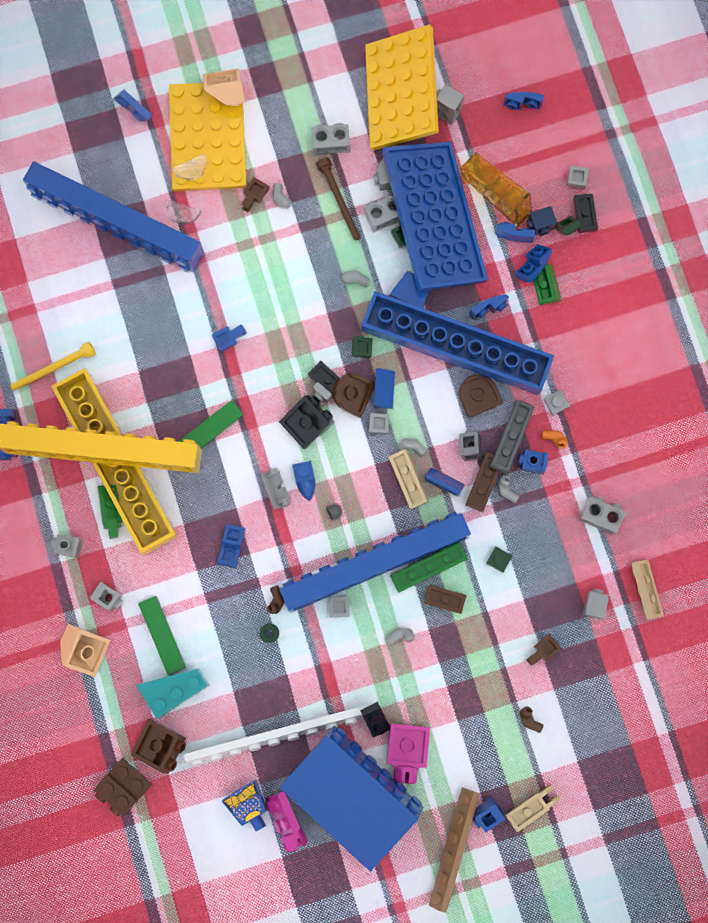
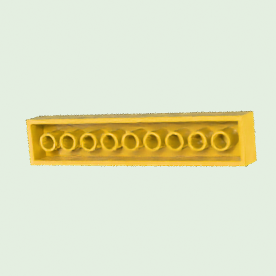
M86 368L51 386L73 428L78 429L77 432H85L86 429L97 431V434H105L106 431L117 433L116 436H124ZM92 462L142 555L145 556L178 537L141 467ZM111 485H116L119 500L116 494L114 493V488H112Z
M8 421L7 424H0V450L7 454L199 473L202 450L198 444H195L194 440L184 439L183 442H175L176 439L164 437L163 440H156V437L145 435L144 438H136L135 434L125 433L124 436H116L117 433L106 431L105 434H97V431L86 429L85 432H77L78 429L66 427L65 430H58V427L47 425L46 428H38L39 425L27 423L26 426H19V423Z

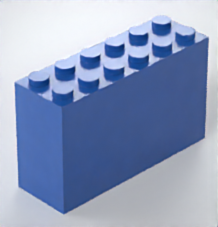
M333 726L280 788L371 872L416 823L424 807L417 797H412L406 792L407 789L403 784L397 783L391 778L392 775L384 768L381 769L371 755H366L357 742L351 741L346 737L347 734L343 729Z

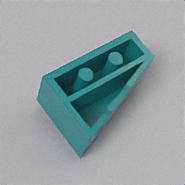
M195 669L136 686L156 719H159L210 685L200 669Z

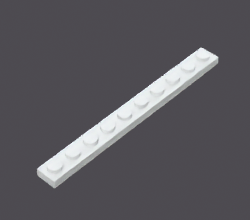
M372 704L184 754L185 762L192 767L203 765L204 761L211 760V762L222 760V757L226 755L231 757L238 756L245 750L257 751L263 745L275 746L280 744L282 740L294 741L299 739L301 735H316L319 733V730L323 729L330 731L333 726L338 728V725L341 724L346 726L357 723V720L364 719L360 710Z

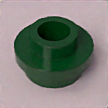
M265 624L260 629V637L266 643H273L279 637V629L274 624ZM269 629L273 631V636L271 637L266 635Z

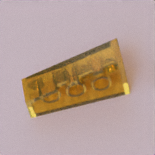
M477 152L460 167L462 179L467 184L470 183L512 224H515L517 228L528 218L530 212H532L531 194Z

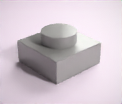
M570 165L567 186L585 188L589 168Z
M318 382L312 387L313 395L320 402L324 400L328 403L332 399V394Z
M562 390L543 399L552 416L570 407Z
M370 413L369 433L388 434L390 414Z
M330 597V617H350L349 597Z

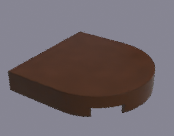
M345 374L334 384V401L343 411L362 418L375 383L357 374Z
M473 375L468 377L462 383L459 390V398L468 419L504 403L495 383L485 376Z

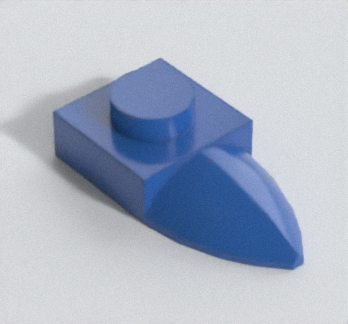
M311 461L292 464L298 490L305 499L311 501L315 491V478Z

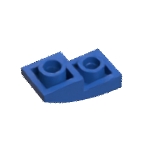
M533 92L506 94L503 105L511 110H521L523 104L531 109H540L545 95Z
M502 222L496 225L495 235L514 242L533 243L535 230L521 228L516 231L515 224Z
M537 244L526 254L527 262L515 272L517 278L532 283L549 260L552 249Z
M505 294L489 298L473 307L469 315L475 320L478 316L479 318L485 316L488 313V309L493 314L497 310L501 312L507 307L509 296Z

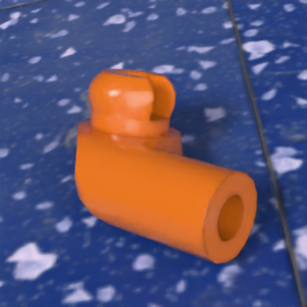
M542 430V440H552L559 449L567 447L568 441L560 431Z

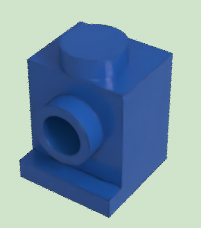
M525 449L523 454L520 453L518 465H521L520 470L543 475L546 472L549 453ZM530 458H535L537 462L532 464Z
M492 796L489 797L488 801L475 809L473 817L478 828L482 827L485 833L506 820L502 809Z

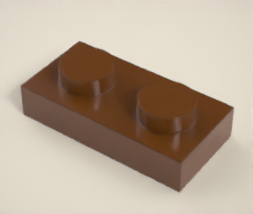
M428 585L424 604L462 614L467 595Z

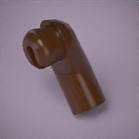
M278 585L270 588L273 596L270 605L267 607V611L270 614L279 613L285 602Z
M530 707L522 708L520 710V718L523 726L541 733L544 724L534 720L533 711Z

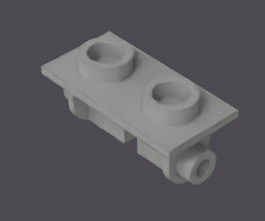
M277 468L269 470L270 472L260 474L273 509L288 507L290 504L289 500L291 499L286 488H281V484L284 482L280 471Z

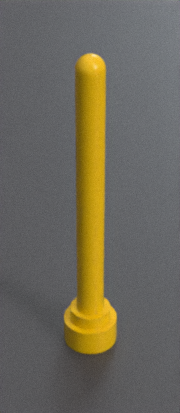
M90 341L82 344L80 350L12 383L11 389L17 390L82 357L90 358L96 355V352Z

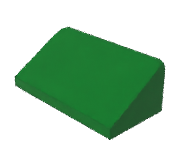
M546 264L534 280L540 305L562 300L553 265Z

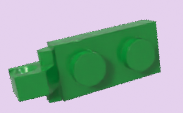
M111 485V487L114 488V493L116 494L119 500L116 485ZM98 486L97 491L103 528L108 529L109 539L117 538V528L121 527L122 518L105 486Z

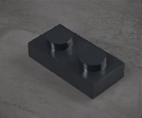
M593 193L574 195L576 219L579 220L581 225L578 228V233L597 231L598 224Z
M320 360L308 373V376L315 383L318 382L329 391L333 398V387L340 377Z
M378 702L360 710L373 738L389 730L390 726Z

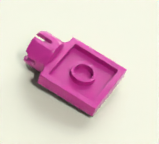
M390 723L386 764L393 765V780L397 783L416 784L419 768H427L430 727Z
M282 791L266 797V808L273 815L275 829L283 835L281 841L285 850L293 852L297 850V846H305L308 843L307 837L298 824L285 792Z

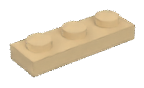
M404 449L389 456L410 509H415L430 502L408 450Z
M643 560L631 563L632 572L638 586V593L643 604V612L647 620L664 616L649 561Z

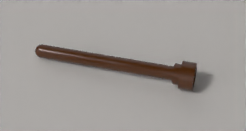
M329 157L322 158L316 162V166L325 175L353 239L359 240L360 234L331 172L332 163Z

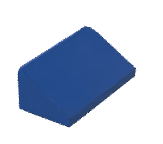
M376 368L374 408L393 409L395 371Z
M430 468L425 477V481L459 497L464 488L463 483L434 468Z

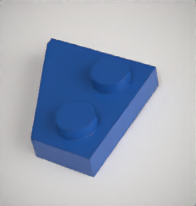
M125 89L117 93L113 98L114 101L131 112L134 118L140 122H146L152 116Z

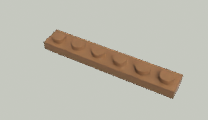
M462 787L429 902V906L444 913H447L480 793Z

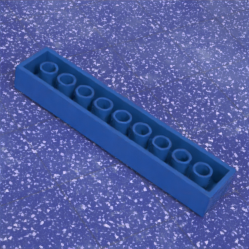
M35 161L32 162L23 178V182L27 186L26 189L31 192L30 195L35 199H44L50 206L54 208L60 207L70 216L75 214L80 217L81 221L87 224L91 222L103 232L110 231L117 239L122 240L124 238L136 248L140 246L146 249L145 251L152 256L157 254L162 257L163 261L169 264L173 262L179 265L178 267L185 272L190 270L195 273L205 254L200 241Z
M374 291L361 325L362 332L539 395L543 389L554 358L552 354Z
M450 513L441 522L436 519L427 523L426 528L422 530L420 527L410 530L409 535L405 537L401 534L391 538V542L386 545L384 542L374 545L373 550L369 552L366 549L355 553V558L349 560L348 557L337 561L338 565L333 567L326 565L319 568V573L312 575L310 572L302 575V580L294 582L290 580L283 583V588H280V592L290 613L468 539L471 532L463 514Z

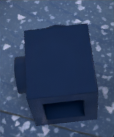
M551 206L530 212L528 220H526L529 230H535V235L539 234L540 236L550 233V230H554L557 225Z

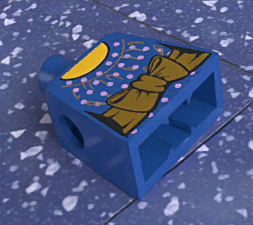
M256 779L222 800L223 804L241 826L250 822L255 832L266 826L260 815L265 813L267 808Z

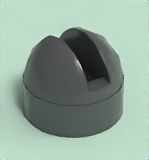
M332 504L326 507L332 521L341 516L342 508L339 505Z

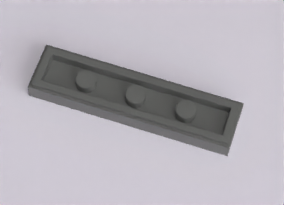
M520 400L516 401L490 468L508 475L534 406Z

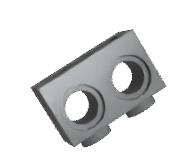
M445 84L442 90L438 89L436 92L438 118L453 125L462 111L464 95Z
M336 123L331 126L320 124L311 127L314 155L350 152L348 124ZM338 135L344 136V138L341 140L336 139L335 137ZM319 137L326 138L324 141L317 140Z
M393 194L385 196L383 200L378 202L371 201L364 207V214L373 233L400 222L398 211L389 209L391 205L396 206ZM374 212H379L381 216L375 218L372 216V214Z
M593 496V498L589 497L586 500L579 521L615 535L620 529L626 512L617 504L611 503L609 505L604 503V499ZM590 506H595L598 509L597 515L590 513ZM609 513L615 515V523H611L608 520L607 516Z

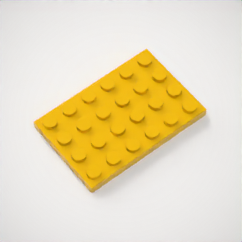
M429 24L366 44L370 149L374 151L439 133L433 27Z
M204 83L169 84L173 192L246 188L243 103L238 106L225 105L204 90Z

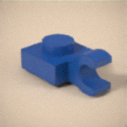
M241 324L233 330H230L227 326L212 334V337L222 353L238 344L235 339L244 336L247 332Z

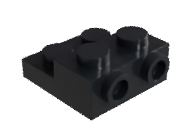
M305 395L279 421L304 450L335 423L332 420L333 415L327 409L323 410L319 406L320 401L313 395Z

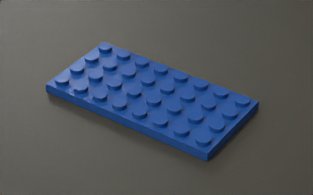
M441 142L384 147L382 154L418 291L487 282L485 266L452 143Z

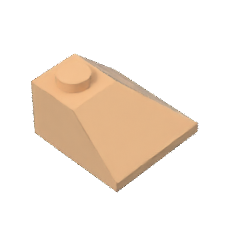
M239 68L203 74L204 90L225 105L238 106L245 102Z
M68 624L60 641L62 666L95 677L111 640Z

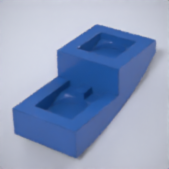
M226 524L217 561L218 565L237 568L245 528Z

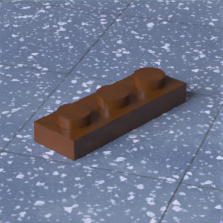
M488 452L485 454L465 506L482 513L499 474V471L490 468L494 455Z

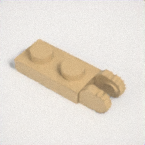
M551 784L505 814L516 832H519L550 810V807L561 800L559 795L552 797L547 803L542 799L543 796L549 794L554 789Z

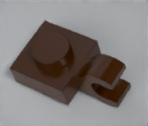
M253 177L244 190V195L247 197L241 204L243 206L242 209L249 212L254 201L260 204L269 191V186Z
M547 634L533 646L537 651L526 660L531 666L536 664L541 658L548 661L562 648L550 634Z

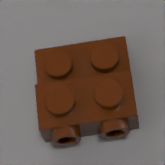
M148 719L131 756L161 773L169 774L177 766L176 758L178 754L182 753L186 748V737L154 720Z
M122 758L94 789L96 792L95 797L102 803L108 802L111 805V812L119 817L120 814L125 816L152 783Z

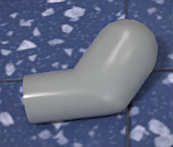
M275 183L273 185V201L281 208H289L292 204L291 199L282 194L283 185Z
M357 270L344 272L341 276L342 281L346 284L358 282L366 287L370 282L368 277Z
M404 438L398 445L400 450L414 449L420 457L428 451L417 439Z
M501 477L498 480L500 495L516 503L520 495L511 491V480L509 477Z
M397 628L385 638V641L390 646L399 639L412 642L415 639V635L410 628Z

